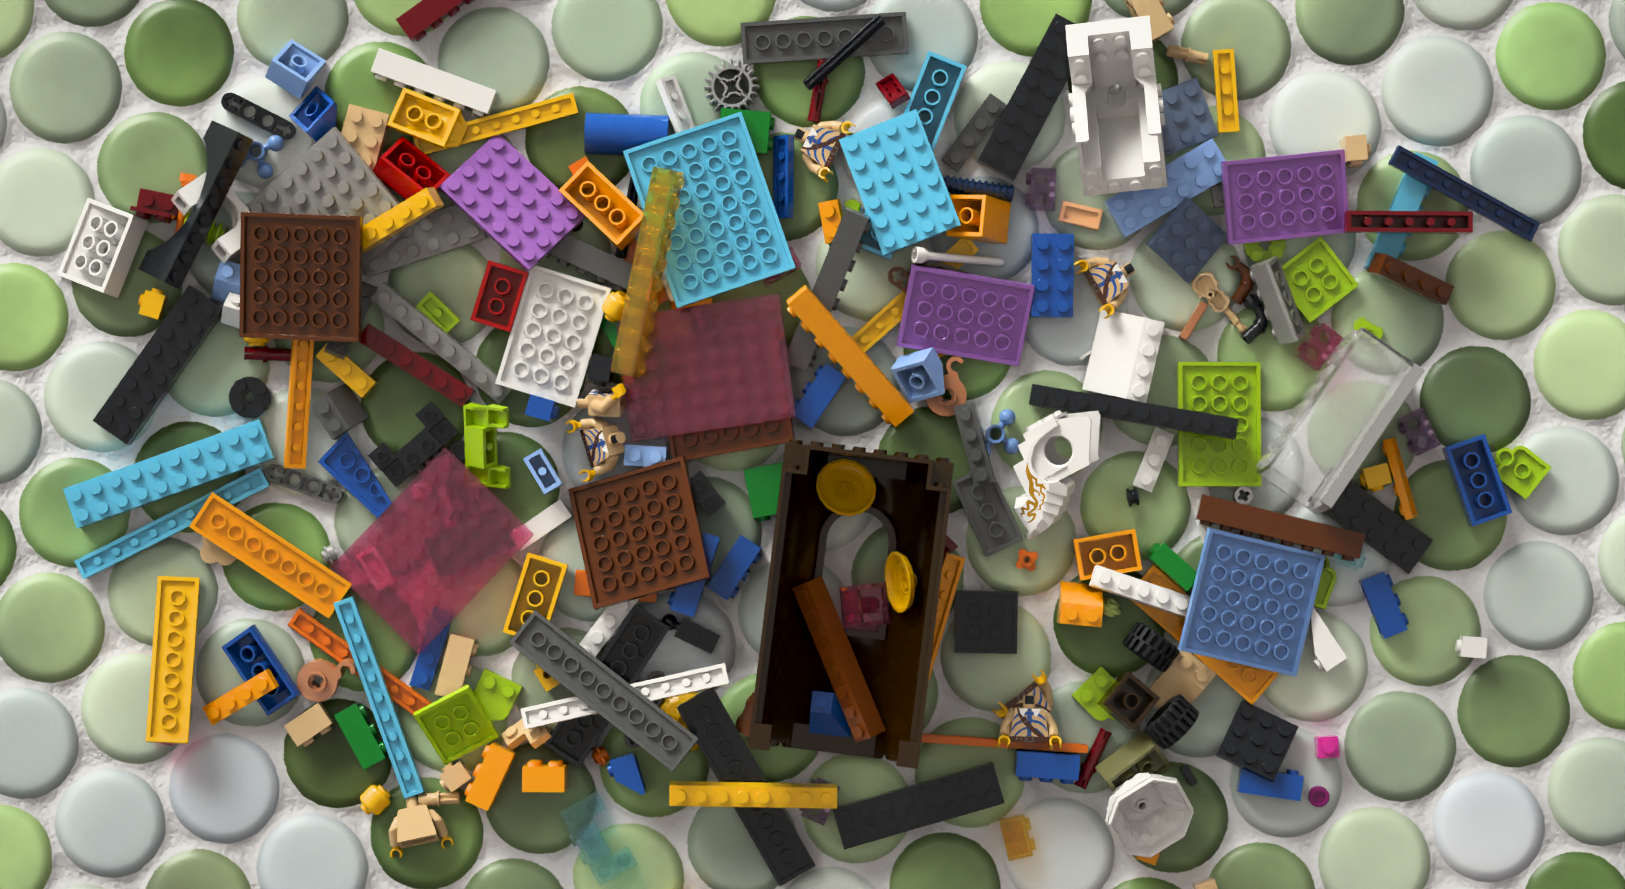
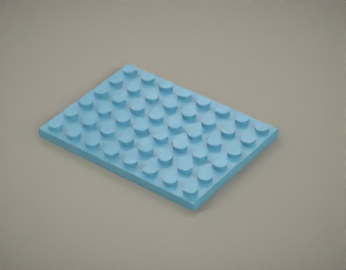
M742 112L623 151L643 212L647 216L646 221L677 309L796 269Z

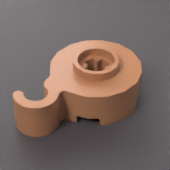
M954 356L947 361L945 367L947 375H943L944 389L949 391V395L952 396L951 400L947 399V402L942 401L943 397L940 395L925 399L930 410L938 416L949 417L955 415L953 407L966 403L967 393L965 386L959 380L958 373L951 369V363L958 362L962 364L964 362L960 357Z
M319 658L305 664L297 676V686L302 696L314 702L325 701L337 692L341 678L345 674L344 666L350 668L351 674L358 671L354 660L347 658L336 666L334 663ZM316 676L323 679L320 685L315 681Z

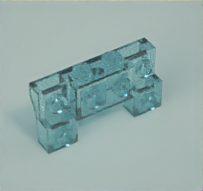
M596 791L559 813L571 832L569 838L574 847L578 845L581 850L579 856L584 865L588 863L599 885H602L637 865V862L628 846L614 853L609 848L593 819L594 816L607 810L599 793Z

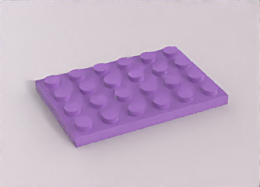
M501 135L492 136L439 186V190L527 272L535 267L586 218L560 193L559 189Z
M1344 149L1221 161L1228 245L1344 233V212L1349 211Z
M912 264L896 345L917 350L933 347L936 353L1019 366L1035 286L1028 283Z

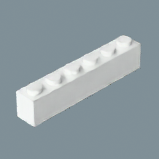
M381 48L378 49L371 68V72L375 74L374 78L384 82L387 79L395 81L394 85L397 87L406 88L408 86L414 88V92L424 96L428 93L433 95V99L442 103L445 100L452 102V106L460 110H464L465 107L472 109V114L483 117L484 114L490 115L498 93L494 89Z

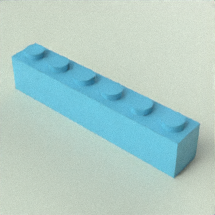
M1414 152V154L1437 166L1438 161ZM1404 173L1388 211H1422L1423 206L1420 204L1423 197L1427 198L1431 188ZM1378 233L1364 268L1369 269L1375 253L1387 254L1397 259L1398 255L1404 253L1407 246L1404 241L1407 235L1411 236V234Z

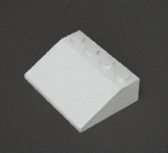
M88 198L58 275L118 298L148 221Z
M1102 310L1100 311L1082 390L1146 403L1165 322L1115 311L1109 318L1105 319L1107 312Z

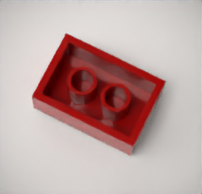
M403 136L379 158L372 170L378 178L404 199L410 198L426 187H434L437 193H439V186L451 175Z
M488 260L470 320L511 333L529 272Z

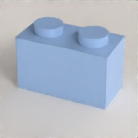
M625 444L624 466L647 467L667 461V447Z
M542 448L523 458L544 495L563 485L562 480Z

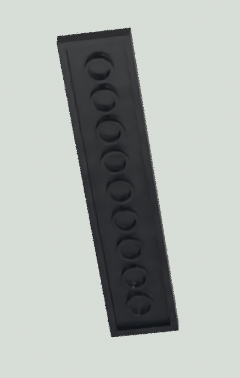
M714 688L706 689L676 706L690 732L699 738L697 744L719 782L768 783ZM734 807L779 886L816 866L783 808Z

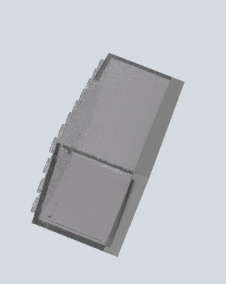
M1363 327L1359 330L1354 329L1353 332H1350L1349 335L1340 340L1336 346L1339 350L1329 356L1325 362L1327 367L1319 371L1313 380L1315 385L1306 390L1302 396L1304 401L1295 406L1290 414L1293 416L1291 420L1285 422L1280 428L1279 432L1281 435L1271 441L1267 447L1270 451L1264 456L1262 455L1255 465L1258 467L1255 473L1316 515L1333 507L1425 371Z

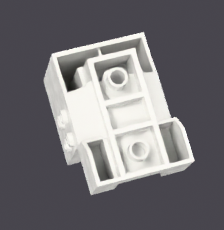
M1150 16L1065 25L1068 62L1072 82L1069 104L1074 106L1070 109L1071 122H1075L1072 123L1073 136L1076 135L1084 196L1168 187L1162 126H1165L1164 113H1160L1164 112L1163 97H1159L1162 96L1161 83L1157 84Z

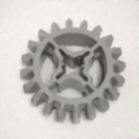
M732 59L729 60L730 66H726L725 61H721L723 67L721 69L718 65H714L717 72H708L713 78H705V82L709 83L710 86H704V90L711 91L705 97L706 99L713 97L709 105L712 106L717 103L715 111H719L721 107L741 109L743 106L746 110H750L747 103L749 102L753 105L756 103L751 97H759V93L753 91L760 89V85H753L754 82L759 80L758 77L751 78L755 71L752 69L747 72L748 64L740 68V60L737 61L736 66H733ZM729 71L738 72L733 79L721 77L722 74ZM743 76H745L749 83L748 94L739 87ZM716 81L725 89L720 99L715 93ZM736 82L735 87L737 91L733 92L732 90V93H728V86L726 84ZM732 96L743 99L736 104L725 103Z

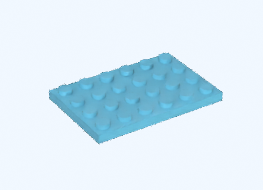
M917 109L839 139L867 215L870 216L869 220L872 223L871 225L883 256L962 226Z

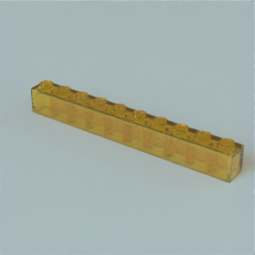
M653 166L611 372L631 377H641L645 370L644 359L650 347L648 340L654 328L653 317L658 308V293L663 285L661 279L663 271H665L667 266L666 255L671 247L670 236L676 223L674 218L675 212L680 205L679 193L684 185V172Z

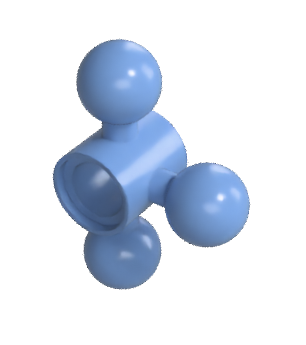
M273 135L264 145L254 141L240 168L245 165L246 160L252 159L258 162V176L263 179L270 178L273 174V167L265 162L264 159L267 157L268 150L276 152L283 148L284 141L282 137ZM256 146L261 147V155L253 157L252 149Z
M1010 409L1001 411L998 425H991L986 430L987 440L985 442L989 456L991 455L992 444L999 442L1004 444V449L1008 454H1016L1019 451L1018 445L1020 442L1015 438L1008 439L1005 437L1004 427L1013 424L1016 419L1015 413ZM997 428L1000 430L1001 437L998 440H993L990 437L991 429Z

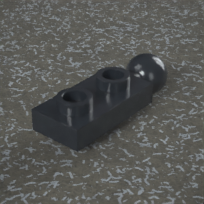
M666 614L661 619L662 622L670 626L669 630H677L674 635L675 637L712 654L720 637L719 634L684 617L680 623L677 622V618L672 614Z

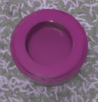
M1314 786L1308 793V799L1313 806L1323 807L1329 801V793L1323 786Z

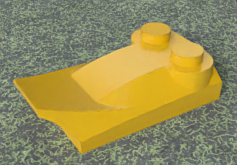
M403 88L387 124L388 127L395 129L398 133H405L443 148L459 147L468 128V124L463 118L460 109Z

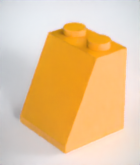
M950 194L962 226L947 231L946 236L989 244H1007L1010 202L988 195Z
M1060 581L1057 623L1102 627V590L1091 587L1086 583Z

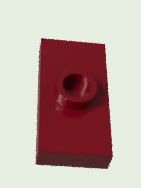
M893 73L876 83L878 90L892 109L910 99L908 93Z

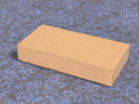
M1063 201L1058 222L1098 231L1103 210Z

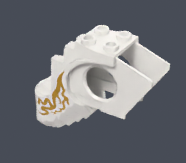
M1058 410L1025 428L1027 432L1023 436L1026 441L1018 445L1024 460L1014 465L1013 468L1026 492L1016 498L1014 511L1028 530V533L1025 534L1027 540L1056 524L1061 519L1063 512L1067 510V503L1070 502V496L1074 493L1075 482L1069 475L1100 459L1101 415L1099 411L1068 414L1067 411L1062 413ZM1058 437L1065 438L1071 444V458H1064L1057 452L1055 445Z

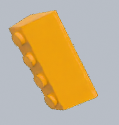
M588 160L559 189L560 193L621 251L637 235L647 217Z

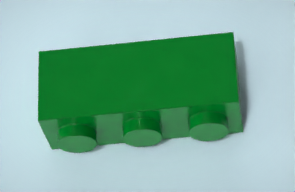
M357 702L338 712L334 717L363 770L388 756L384 742H379L376 736L378 734L377 728L373 723L370 724L366 718L368 716L366 708L363 704L359 705Z

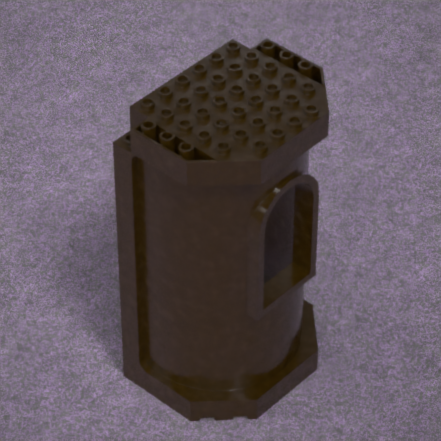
M790 439V443H785L748 748L769 751L770 746H778L779 743H782L783 747L882 759L883 755H885L886 759L895 761L896 766L918 769L954 463H950L949 458L937 457L936 461L929 460V455L917 454L914 458L908 457V453L895 452L893 455H887V450L874 449L873 453L866 452V448L853 446L852 450H846L845 445L832 444V448L823 447L824 443L811 441V445H802V440ZM839 459L856 461L865 466L871 473L876 485V496L870 508L864 512L876 517L885 527L889 540L887 557L891 552L898 551L908 558L913 572L917 576L913 604L907 611L898 613L890 604L884 580L878 632L844 628L886 729L872 738L857 743L852 732L850 737L809 733L812 691L835 693L792 589L823 574L827 535L832 524L842 515L826 508L819 499L816 483L821 469L831 461Z

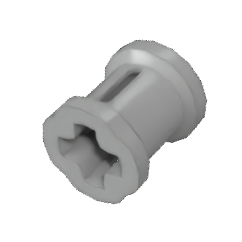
M1238 487L1234 490L1232 498L1236 503L1247 505L1252 501L1253 493L1248 487ZM1240 490L1241 492H1247L1245 496L1246 501L1238 499Z

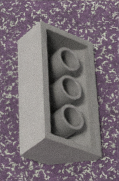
M1278 256L1254 263L1250 267V277L1257 284L1259 300L1264 302L1266 308L1264 313L1267 320L1271 321L1273 326L1272 335L1274 339L1278 340L1279 345L1298 341L1307 332Z

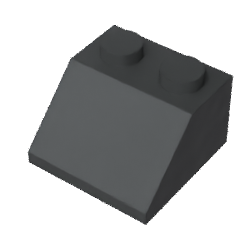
M346 383L309 404L332 440H336L345 432L350 431L370 418L352 389Z

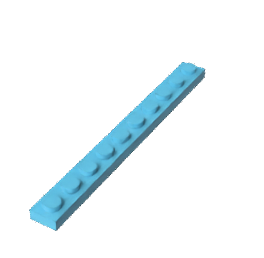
M260 467L212 492L234 505L270 487V484ZM212 492L75 560L74 562L82 578L87 579L188 528Z
M352 596L335 602L333 605L404 799L423 793L425 791L355 597Z

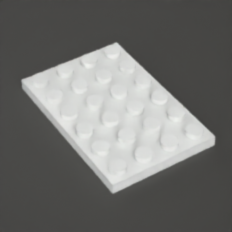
M540 266L533 267L529 271L495 384L575 408L604 314L602 305L609 296L611 288Z

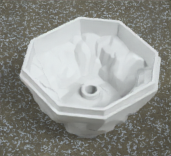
M1148 772L1139 773L1114 790L1106 808L1105 822L1122 853L1151 858L1185 837L1194 809L1178 779Z

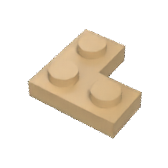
M523 719L507 728L501 734L511 750L526 739L536 749L552 737L546 726L525 730Z

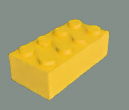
M530 552L527 553L505 622L504 633L514 636L534 610L551 622L568 570V564Z

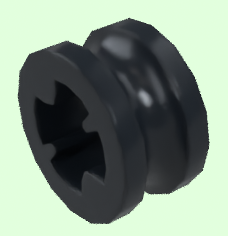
M1133 487V490L1126 489L1129 507H1132L1133 504L1140 505L1137 488Z

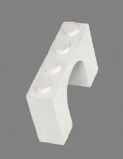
M206 172L179 189L171 199L184 216L194 209L204 185ZM231 188L221 207L229 214L232 221V229L218 238L211 247L224 264L240 253L241 212H250L248 206L242 203L237 197L236 192Z

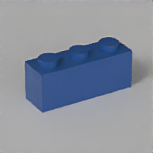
M827 363L824 366L820 364L814 373L816 376L814 382L807 383L802 391L805 395L801 401L797 399L790 408L793 411L791 415L811 429L847 378Z
M530 394L525 415L553 423L554 419L558 420L561 408L558 407L559 403Z
M740 535L706 587L725 600H728L729 597L733 599L739 591V588L736 586L740 580L745 582L751 573L748 568L752 562L757 564L761 558L762 553H760V550L762 548Z
M1379 572L1359 580L1381 638L1386 639L1408 630L1406 625L1409 622L1405 613H1401L1399 609L1401 602L1397 593L1393 594L1391 589L1393 582L1390 575H1386L1385 572Z
M1239 768L1236 791L1301 801L1304 776L1299 775V771L1287 769L1286 773L1278 772L1272 783Z

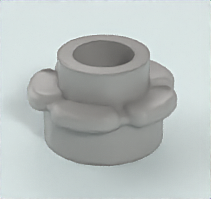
M331 545L323 546V551L320 554L324 562H329L333 565V562L338 560L335 550Z

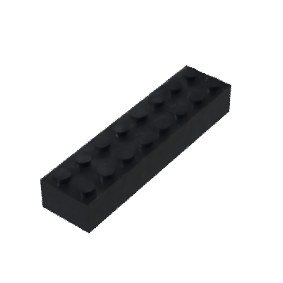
M1055 14L977 161L1011 181H1014L1070 76L1065 25L1075 23L1058 14Z
M188 285L93 421L126 445H131L221 319L223 307L195 287Z
M635 604L599 660L627 683L633 684L669 631L670 626ZM594 714L559 722L551 733L552 737L544 745L577 767H580L609 721L600 714Z
M989 762L837 806V809H833L845 850L1004 804V799L994 764Z

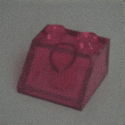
M886 582L839 587L844 629L890 624Z

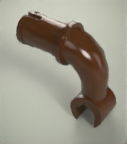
M1231 255L1236 260V266H1230L1228 263L1226 265L1229 269L1239 272L1242 277L1239 281L1241 284L1231 299L1241 305L1249 292L1254 290L1255 282L1250 277L1251 269L1241 263L1237 256Z

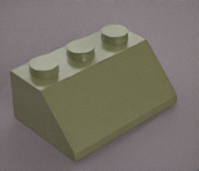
M1144 729L1109 757L1101 761L1095 768L1114 792L1117 787L1132 779L1136 774L1148 772L1161 775L1172 766L1154 740L1145 733Z

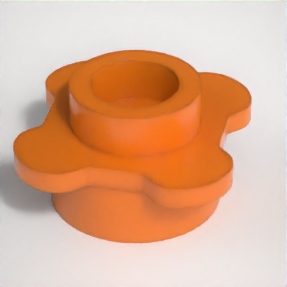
M1020 549L1018 551L1019 558L1016 562V567L1018 569L1025 568L1029 571H1034L1036 569L1035 561L1038 558L1037 552H1027L1025 549Z
M603 746L593 748L592 758L594 762L601 767L605 766L606 762L610 760L607 751Z

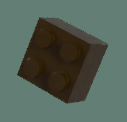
M1129 671L1120 674L1097 704L1126 729L1135 730L1160 697Z

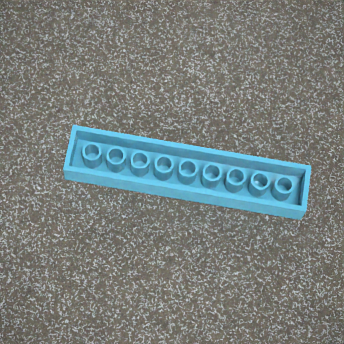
M928 51L904 114L917 109L931 148L934 151L967 66ZM871 225L868 233H863L860 241L864 242L861 250L891 261L893 253L883 256Z
M258 419L64 488L63 491L76 528H83L276 459L264 422L262 419Z

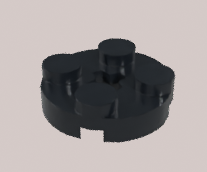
M244 377L237 380L231 387L229 402L232 410L239 416L257 418L269 408L271 392L261 379ZM252 392L256 399L252 400L249 404L247 399H245V395Z

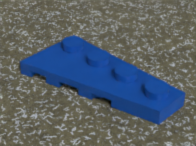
M345 432L318 463L379 519L393 503L348 432Z

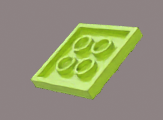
M1321 236L1282 266L1297 309L1308 323H1311L1359 286Z
M469 685L414 712V718L444 765L499 737V732Z

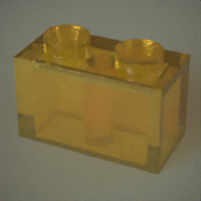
M1022 813L1000 818L999 822L1008 860L1012 861L1033 856L1032 850H1036L1034 838H1029L1028 830H1031L1029 817L1025 818Z

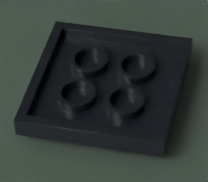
M956 590L954 653L1017 654L1018 591Z
M1242 700L1216 756L1273 783L1299 726Z

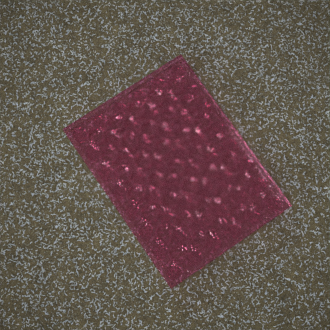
M779 293L627 316L622 322L615 321L632 442L796 418Z
M445 447L331 567L342 578L352 584L351 587L420 654L534 534Z

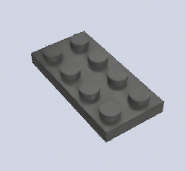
M971 473L952 481V485L986 557L1024 540L997 480L994 483L974 487Z

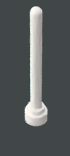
M914 246L911 252L913 263L922 264L927 260L1000 267L1005 264V260L1002 258L928 252L927 249L919 246Z

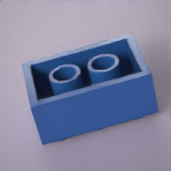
M1015 749L1014 775L1018 776L1019 780L1032 781L1033 777L1039 778L1040 782L1052 783L1053 779H1060V782L1063 784H1073L1074 781H1079L1080 755L1078 753Z

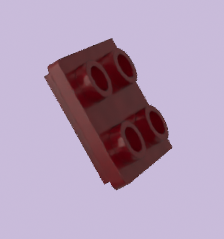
M142 188L139 191L137 206L130 207V210L135 212V216L150 220L151 216H153L155 220L171 224V220L177 221L179 209L171 201L174 195Z

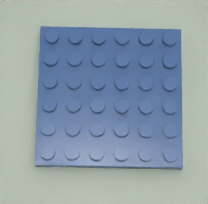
M1207 527L1178 650L1296 677L1326 555Z

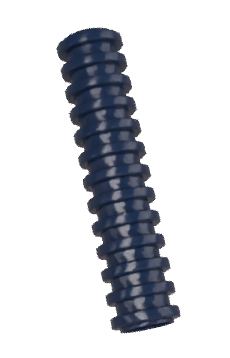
M948 175L943 177L950 194L988 195L1003 201L1007 200L1010 203L1013 200L1014 187L1012 184L1007 186L1005 183L1004 185H1001V183L994 184V182L990 184L988 181L983 183L981 180H978L976 182L975 179H972V181H969L968 178L962 180V177H959V179H956L955 176L949 178Z

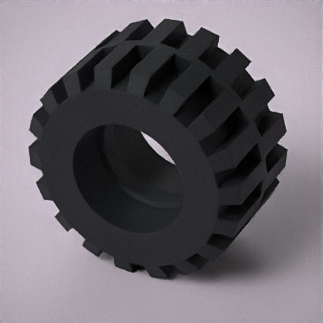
M1136 622L1123 641L1127 649L1160 672H1166L1180 652L1175 645L1141 622Z
M1181 694L1174 696L1150 719L1146 725L1145 733L1162 749H1167L1178 742L1196 722L1199 711Z

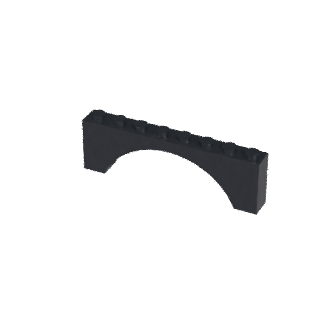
M213 120L203 137L207 150V171L200 197L192 213L183 226L168 241L154 249L147 250L139 267V270L178 289L181 288L254 141Z

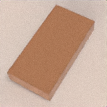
M1203 301L1199 302L1178 336L1183 341L1188 340L1208 304Z

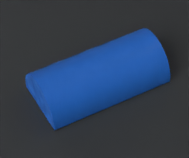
M586 113L584 152L590 155L624 156V150L669 136V116Z
M255 624L222 646V649L244 682L268 668L271 670L279 687L257 699L267 716L276 712L301 694Z

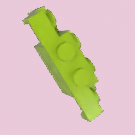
M477 403L463 405L466 485L472 487L510 488V467L498 465L497 428H509V407L496 404L486 406Z

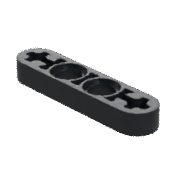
M226 93L221 99L224 109L273 135H279L284 140H290L296 134V128L290 121L235 93ZM235 97L234 101L240 105L241 101H244L239 113L236 112L239 108L233 105L230 108L228 107L227 99ZM247 106L255 108V114L252 117L244 115V109ZM266 115L273 117L274 122L270 127H266L262 123ZM278 120H281L279 125L283 127L290 125L291 134L283 136V131L278 128L276 132L273 131L278 124Z

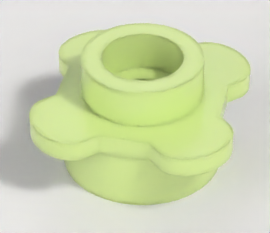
M1103 598V613L1106 616L1114 617L1121 614L1119 610L1120 605L1116 600Z

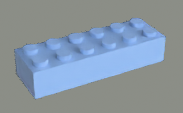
M1213 138L1166 165L1168 187L1120 192L1106 200L1103 204L1125 239L1176 209L1185 197L1193 199L1222 181L1221 161L1226 160Z

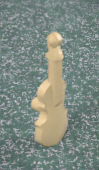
M1206 271L1198 275L1192 282V289L1199 295V298L1205 297L1208 300V305L1212 307L1214 312H1224L1232 324L1238 328V332L1244 333L1247 330V326L1242 324L1240 318L1229 307L1230 298L1224 291L1218 288L1219 281L1216 280L1213 273Z

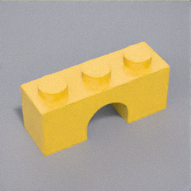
M325 345L315 357L360 397L365 399L378 382L357 366L347 355L343 360L326 353Z

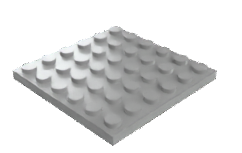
M333 127L246 206H248L250 212L363 216V225L400 203L336 127ZM411 226L362 255V269Z

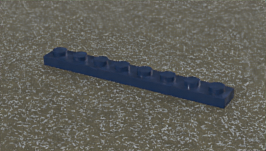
M1400 145L1396 147L1388 163L1390 166L1528 242L1532 241L1540 225L1536 220Z

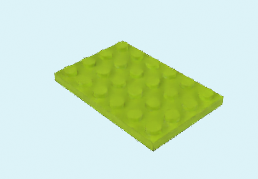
M1177 362L1178 409L1239 419L1236 440L1178 431V487H1261V362Z

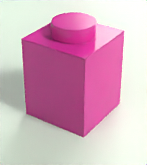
M1314 736L1316 758L1340 757L1338 736Z

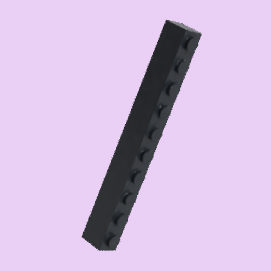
M1032 384L1029 405L1072 413L1099 411L1101 418L1236 440L1239 419L1036 384Z

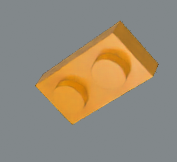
M840 199L818 203L825 244L832 243L843 217Z

